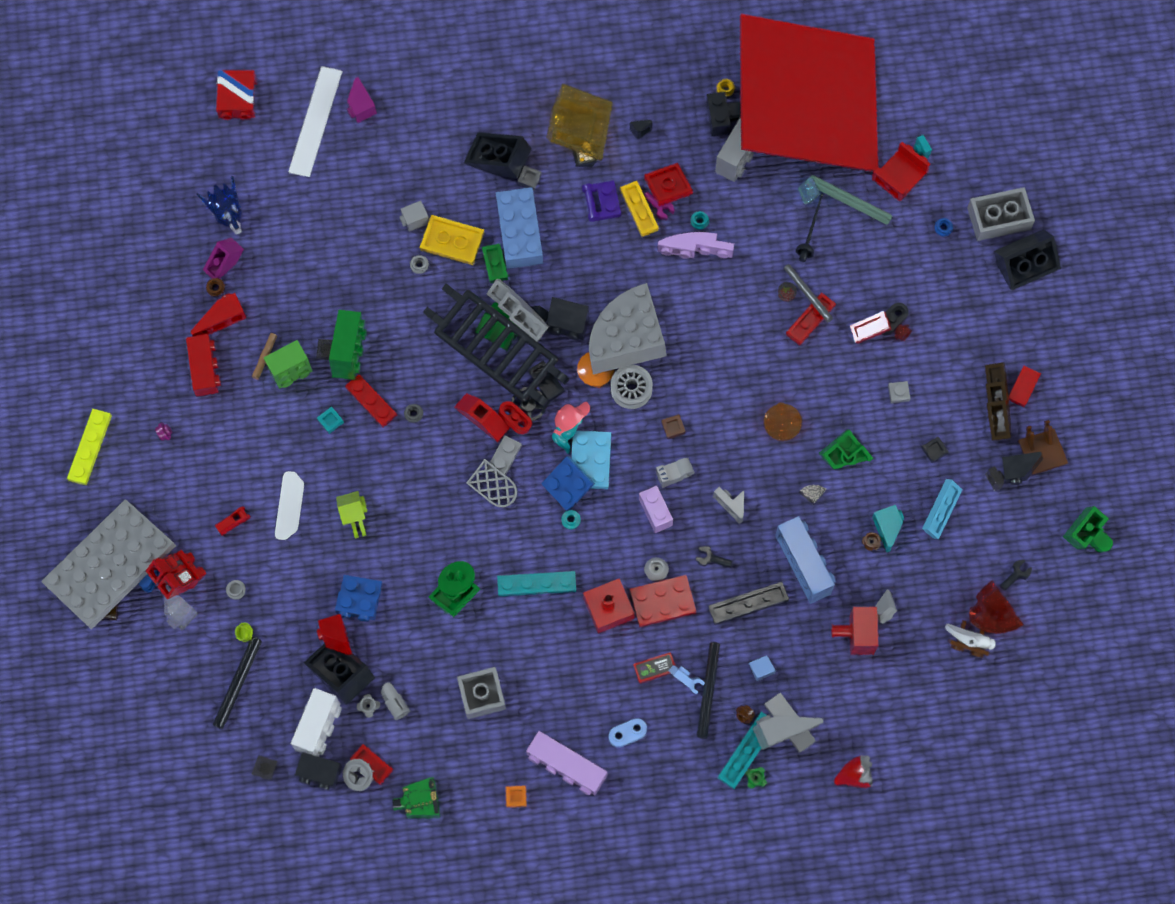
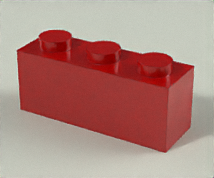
M209 334L187 337L186 343L192 387L196 397L219 393L218 386H221L220 376L216 375L218 361L217 357L213 355V351H216L215 341L211 340Z

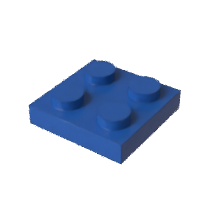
M566 456L541 484L566 511H569L595 483L569 456Z

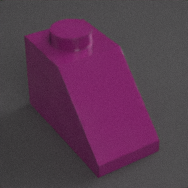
M359 77L355 78L347 100L349 107L347 112L351 119L355 118L356 122L359 123L377 114Z
M232 238L218 241L203 271L212 279H220L238 262L244 249Z

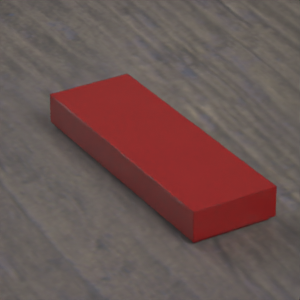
M822 292L817 297L829 313L836 306V303ZM811 304L788 329L785 335L801 346L824 318Z

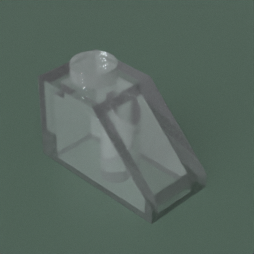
M166 585V589L170 592L171 588ZM179 595L168 600L164 596V614L168 618L166 622L174 630L178 627L183 631L198 613Z

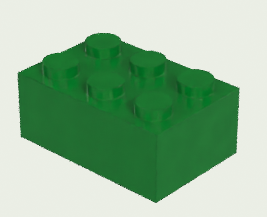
M338 310L329 356L333 378L355 380L356 373L360 372V362L358 360L359 356H363L364 347L362 340H366L367 330L364 329L365 320H362L361 312Z

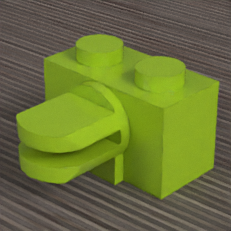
M359 491L336 497L342 525L351 523L356 539L359 538L355 524L358 521L362 536H367L363 524V519H365L364 513L368 512L364 496H360Z

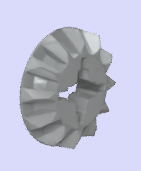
M353 759L345 765L343 779L349 788L355 791H362L370 786L373 781V770L369 766L370 763H366L363 759ZM360 769V773L365 777H360L358 779V775L354 772H357Z

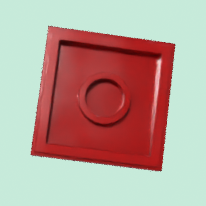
M678 163L644 174V179L658 206L693 194V190Z

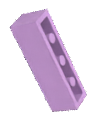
M538 731L526 751L530 761L537 765L539 762L546 766L545 769L554 775L556 773L562 775V779L570 785H573V783L580 786L579 790L589 796L591 793L596 795L608 775L604 769Z

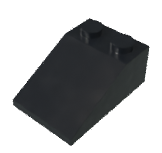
M477 132L464 163L503 178L519 179L532 148L523 136Z
M325 643L304 662L329 690L346 705L375 679L368 666L353 653L347 655L327 648Z

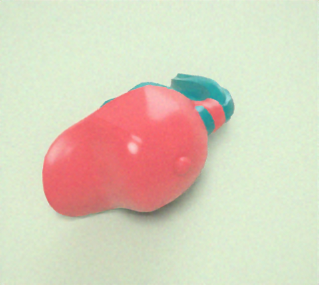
M584 402L578 407L566 404L558 410L555 416L556 429L552 434V439L567 454L570 452L568 440L575 435L577 427L583 422V418L590 411L588 402Z

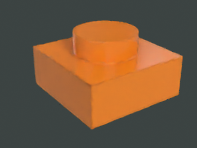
M506 786L507 808L527 807L526 786Z

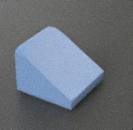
M768 656L749 663L756 681L775 674V669Z

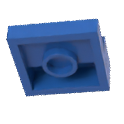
M344 575L336 602V614H341L342 618L350 619V616L358 617V620L363 622L375 620L383 584L382 581Z

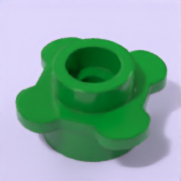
M764 768L748 769L745 772V775L748 777L747 786L749 788L766 786L767 780L764 776Z

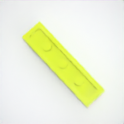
M92 409L67 476L68 481L87 486L112 417L110 413Z

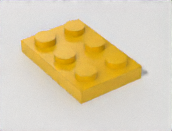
M431 215L420 250L473 265L485 232L484 229Z

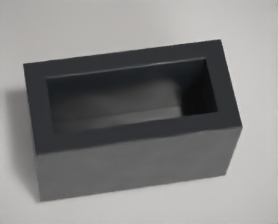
M302 752L295 776L299 779L298 782L310 785V783L318 784V788L329 791V788H336L342 765L335 761Z

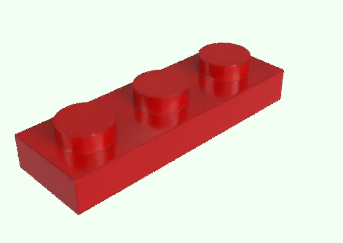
M360 374L355 377V380H351L345 385L350 394L382 428L397 416L396 412Z

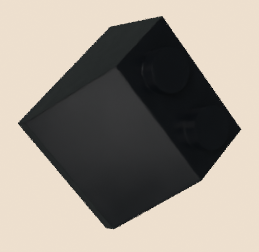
M552 297L547 325L549 326L547 331L556 336L561 334L568 336L572 340H583L589 323V306Z

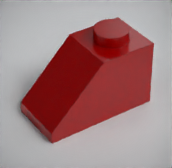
M341 614L318 620L319 629H316L319 640H323L327 648L347 655L352 654Z

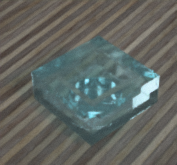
M814 178L807 179L798 187L804 204H810L820 195Z

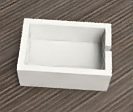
M316 688L313 689L291 742V745L297 752H304L318 757L324 754L327 746L325 744L327 736H331L334 730V725H332L334 719L339 717L342 710L336 696Z

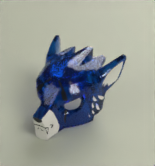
M231 176V189L226 184H223V189L214 185L213 194L209 191L207 192L209 200L196 193L219 224L228 226L235 234L242 232L240 226L242 208L233 176Z

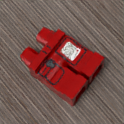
M183 550L163 559H153L146 569V573L155 584H158L157 587L167 600L195 588L197 583L205 576L206 571L202 567L196 568L193 565L195 557L191 552L184 553ZM155 570H158L160 572L159 576L155 575ZM166 585L171 586L170 592L166 589Z

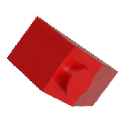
M236 293L226 294L217 300L190 331L192 336L210 335L246 319Z

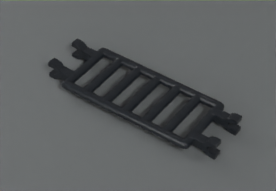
M446 283L442 290L457 302L444 319L429 307L423 311L429 319L438 325L434 330L435 335L520 401L526 402L529 397H532L544 408H547L550 405L549 400L538 393L536 388L548 373L552 374L564 385L569 381L567 375L554 367L558 362V357L472 291L466 290L461 295ZM468 299H470L477 306L455 334L450 337L444 332V329ZM482 310L491 315L490 319L470 344L464 348L458 343L459 339ZM497 321L505 326V329L482 358L478 359L472 352ZM513 332L520 339L495 370L491 369L486 363L510 333ZM527 343L534 348V351L508 382L500 375ZM542 354L549 361L524 393H522L515 385L538 356Z

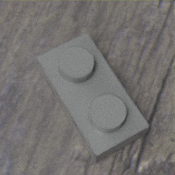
M504 436L490 463L506 475L522 444ZM488 465V467H487L488 470H489V469H494V468L491 467L490 465ZM497 471L498 476L504 477Z

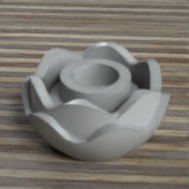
M655 557L647 561L644 572L651 581H661L666 578L669 567L665 560Z

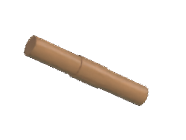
M270 333L252 375V378L256 380L260 378L266 364L263 357L270 354L277 338L276 334Z

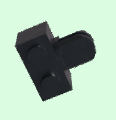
M725 92L707 94L706 107L711 137L730 134L731 121L739 120L741 117V101L727 103Z

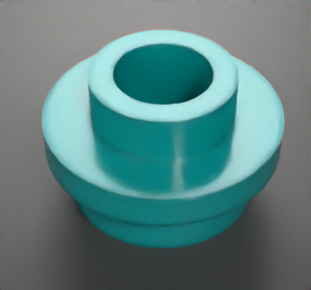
M699 211L691 216V225L695 229L702 230L708 226L709 217L706 213ZM701 219L703 222L697 223V220Z
M569 510L562 515L561 522L566 529L572 530L580 525L581 518L576 511ZM569 517H574L575 520L573 522H569L567 519Z

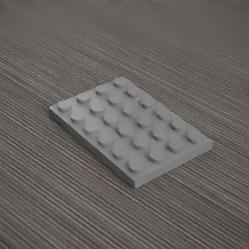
M125 499L41 582L92 630L147 575L146 569L153 559H163L176 545Z

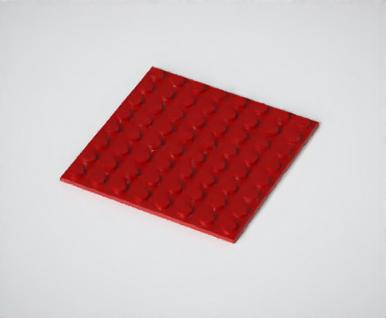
M741 14V150L874 172L878 168L875 38Z

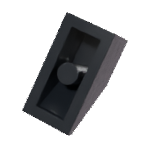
M1034 452L1002 457L1006 482L1010 483V485L1022 484V481H1027L1042 462V453Z

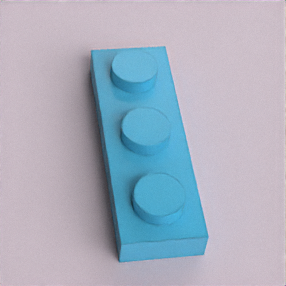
M951 479L945 480L922 528L933 539L940 538L962 492V489Z

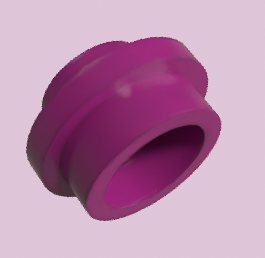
M159 423L158 427L155 428L158 437L162 441L170 440L171 428L168 424Z

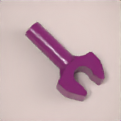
M649 192L644 194L645 199L657 208V217L659 219L668 220V216L663 212L664 210L674 214V207L671 202L658 206L654 196Z

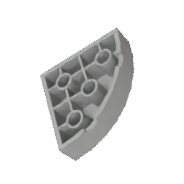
M647 283L633 287L620 294L606 306L597 318L589 342L593 374L667 356L665 342Z

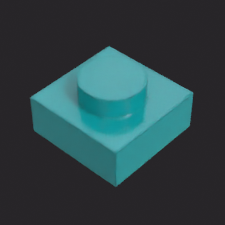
M924 135L917 137L914 150L920 156L928 159L932 149Z
M330 407L317 417L318 422L328 434L344 423L333 407Z

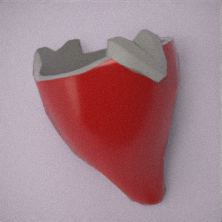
M861 755L848 761L835 777L834 784H845L862 789L872 787L873 782L869 768L872 766V763L869 761L870 757L868 755Z

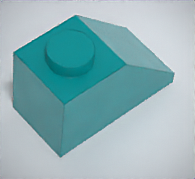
M896 505L876 511L872 516L886 552L891 551L904 520L902 511L898 510Z

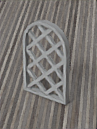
M486 459L483 460L466 482L497 507L504 508L510 506L517 497L518 490L516 484ZM487 463L494 469L488 470ZM485 464V470L479 471ZM495 471V478L489 479L488 472ZM497 471L504 477L498 478ZM485 472L486 479L479 480V473ZM476 475L477 481H471ZM505 479V487H499L498 480ZM508 480L513 484V486H508ZM489 481H496V488H490ZM486 482L487 489L480 490V483ZM477 483L478 489H476L472 484ZM509 488L515 489L514 495L509 496ZM506 489L507 496L500 497L499 490ZM497 490V497L491 498L490 491ZM487 491V492H488V497H486V496H485L483 493H481V492ZM507 498V504L501 505L500 499ZM497 499H498V505L495 504V503H494L493 501H491V500H497Z

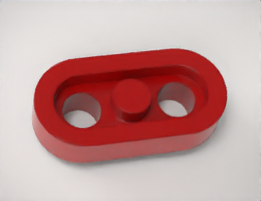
M505 401L500 405L498 415L510 428L518 434L529 432L532 426L529 416L513 402Z

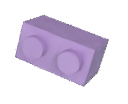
M657 486L639 493V501L655 533L673 526V518Z

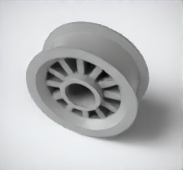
M638 365L619 368L611 379V395L614 401L627 409H637L644 406L652 395V378L644 368ZM629 384H634L636 388L630 390L627 388V386Z

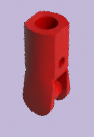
M242 506L215 524V527L223 536L249 520L251 516L245 512V507ZM236 516H239L240 519H238L237 521H235L234 518H235Z

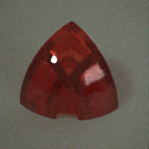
M993 580L980 590L976 596L978 602L974 607H970V622L982 631L1000 634L1014 631L1024 625L1017 612Z

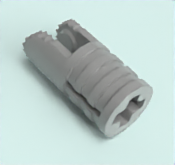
M388 682L385 683L381 690L385 705L392 716H394V719L399 720L406 716L410 709L393 685Z

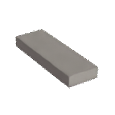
M781 693L764 704L772 717L777 715L798 717ZM809 730L789 739L799 753L816 742Z

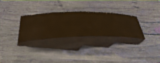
M1005 362L985 365L991 439L992 441L1011 438V418Z

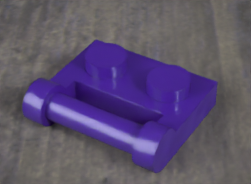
M614 180L596 184H584L582 186V191L586 196L589 210L588 219L590 222L621 217ZM592 192L598 193L602 212H596Z

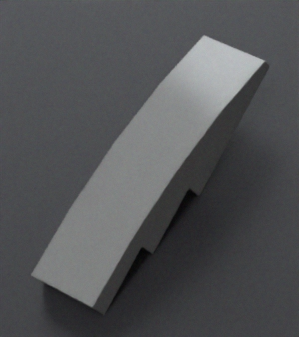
M496 279L487 295L499 304L498 307L510 316L509 319L538 342L549 326L502 280Z

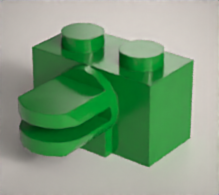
M1095 506L1086 507L1063 536L1076 549H1084L1090 545L1097 552H1106L1113 545V540L1102 528L1109 518Z

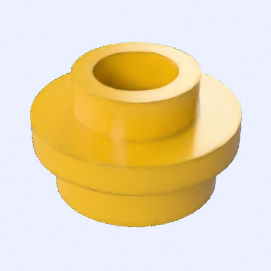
M723 79L718 82L717 92H725L726 97L734 93L735 86L731 80Z

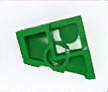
M849 429L818 453L832 469L874 459Z

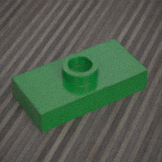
M500 243L482 247L490 284L494 283L496 279L508 280Z

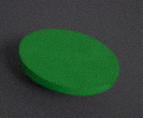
M453 562L440 573L438 586L445 595H461L472 586L475 579V571L467 562Z

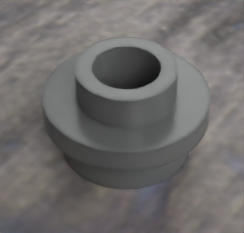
M411 404L405 408L404 416L408 422L416 423L422 419L423 410L419 405ZM412 412H417V415L414 417L410 414Z

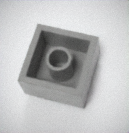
M496 667L457 677L467 719L506 710Z

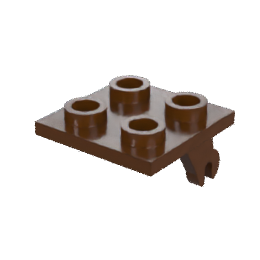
M1049 420L1044 421V432L1034 435V432L1031 431L1032 427L1027 426L1026 437L1018 440L1023 454L1041 452L1043 455L1042 462L1031 475L1068 464L1054 428L1052 429V426H1049Z
M962 620L960 628L965 629L967 621ZM981 626L979 634L984 636L986 627ZM948 639V643L952 644V649L963 652L965 648L971 650V655L983 658V655L989 656V651L969 647L958 639Z

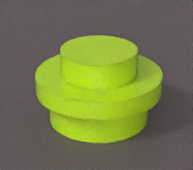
M244 622L236 627V638L242 642H249L251 640L253 629L249 623Z

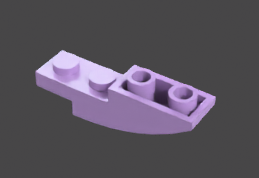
M692 232L660 240L658 242V252H661L663 255H679L685 259L694 258L695 251L702 255L713 254L720 258H732L734 244L716 241L717 234Z

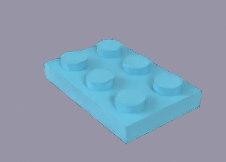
M576 431L572 441L571 459L595 483L591 488L608 489L611 432Z

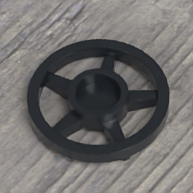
M528 387L521 388L519 390L521 392H524ZM536 389V391H537L538 393H540L542 396H544L541 391H539L538 389ZM513 395V397H512V399H511V402H513V403H514V400H515V398H516L514 395ZM529 397L526 402L521 401V406L519 407L528 413L532 422L540 419L546 410L543 406L537 405L532 397ZM535 409L542 410L539 415L531 418V412Z

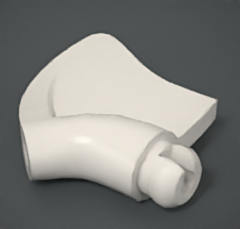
M946 624L945 626L949 633L969 647L990 650L995 647L996 642L994 639H990V637L951 624Z

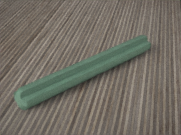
M811 175L808 180V185L884 224H889L892 219L891 214L814 175Z

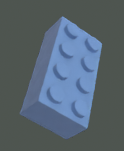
M533 188L496 192L506 269L543 264Z
M798 516L778 525L775 537L809 603L812 604L831 595L836 581L831 572L828 573L823 555L818 554L816 550L818 548L817 543L813 537L810 538L806 522L804 520L801 521Z

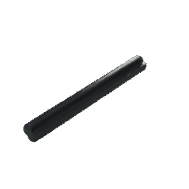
M252 637L213 722V726L218 729H223L262 643L259 638Z
M711 642L709 646L697 737L700 739H707L720 651V643Z

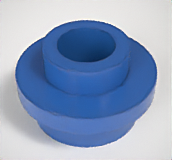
M947 218L939 219L934 226L935 232L943 237L950 235L953 231L952 222ZM945 226L947 230H942L940 227Z

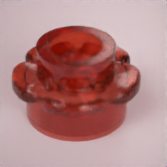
M901 324L896 328L894 332L896 334L895 339L904 341L909 337L912 330L908 324Z

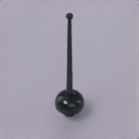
M820 193V199L806 243L800 244L796 248V253L800 256L799 261L806 262L807 258L814 256V249L809 243L820 203L824 196L823 193Z

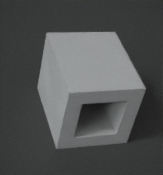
M422 201L401 208L402 216H399L403 227L407 226L409 232L428 224L429 218Z

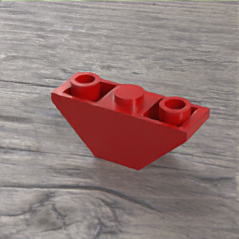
M466 393L454 406L458 412L497 443L510 429L491 407L475 396Z

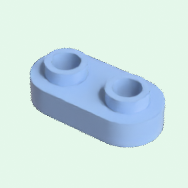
M633 719L612 728L609 732V742L614 747H623L642 739L647 732L646 723L641 719ZM638 725L641 729L636 732L633 730V727ZM621 733L622 738L616 739L615 735Z

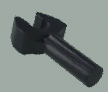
M703 546L698 548L699 552L707 555L704 559L701 557L695 558V561L700 566L706 567L708 563L712 562L725 567H731L732 560L713 555L711 547Z
M1025 560L1016 561L1012 565L1014 572L999 585L1003 591H1006L1018 578L1026 580L1030 576L1032 567L1028 568L1025 572L1020 570Z

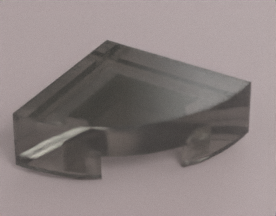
M808 485L802 488L799 493L814 505L826 492V488L820 485Z

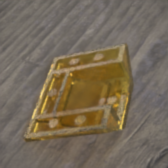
M562 83L551 111L546 138L552 143L601 161L603 159L613 102Z

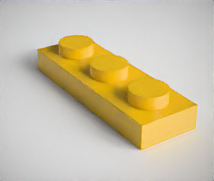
M638 181L621 186L620 191L641 237L659 231V227Z

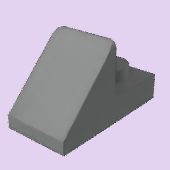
M718 487L713 493V498L739 524L742 523L744 491L732 500V495L726 489L722 490Z

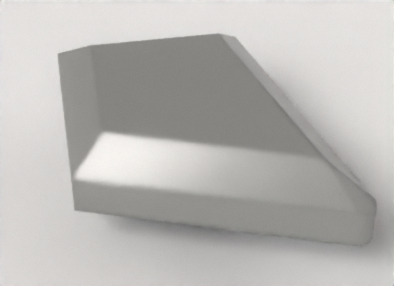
M889 589L885 591L875 606L877 607V619L882 624L887 620H891L892 615L897 612Z

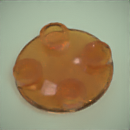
M778 403L772 406L764 417L766 432L772 438L779 441L794 438L802 426V417L798 410L785 403Z

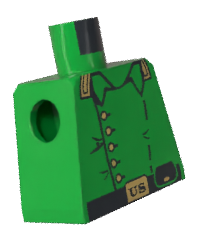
M434 777L403 787L404 797L392 799L394 811L406 809L408 818H441Z

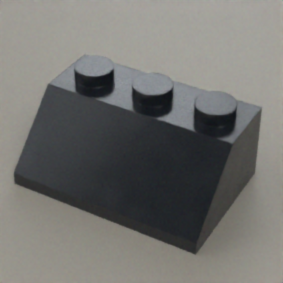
M1044 229L994 251L997 266L1010 290L1017 289L1062 269L1055 238Z

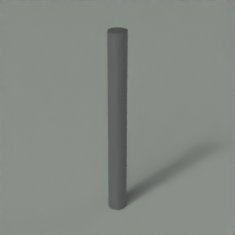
M787 264L784 270L827 323L832 321L833 317L792 266Z

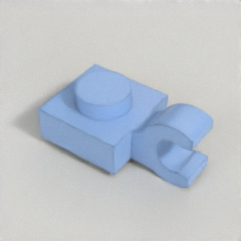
M673 665L669 670L673 676L688 686L695 694L698 691L694 688V685L696 683L705 684L698 677L690 678V672L682 666L677 668Z

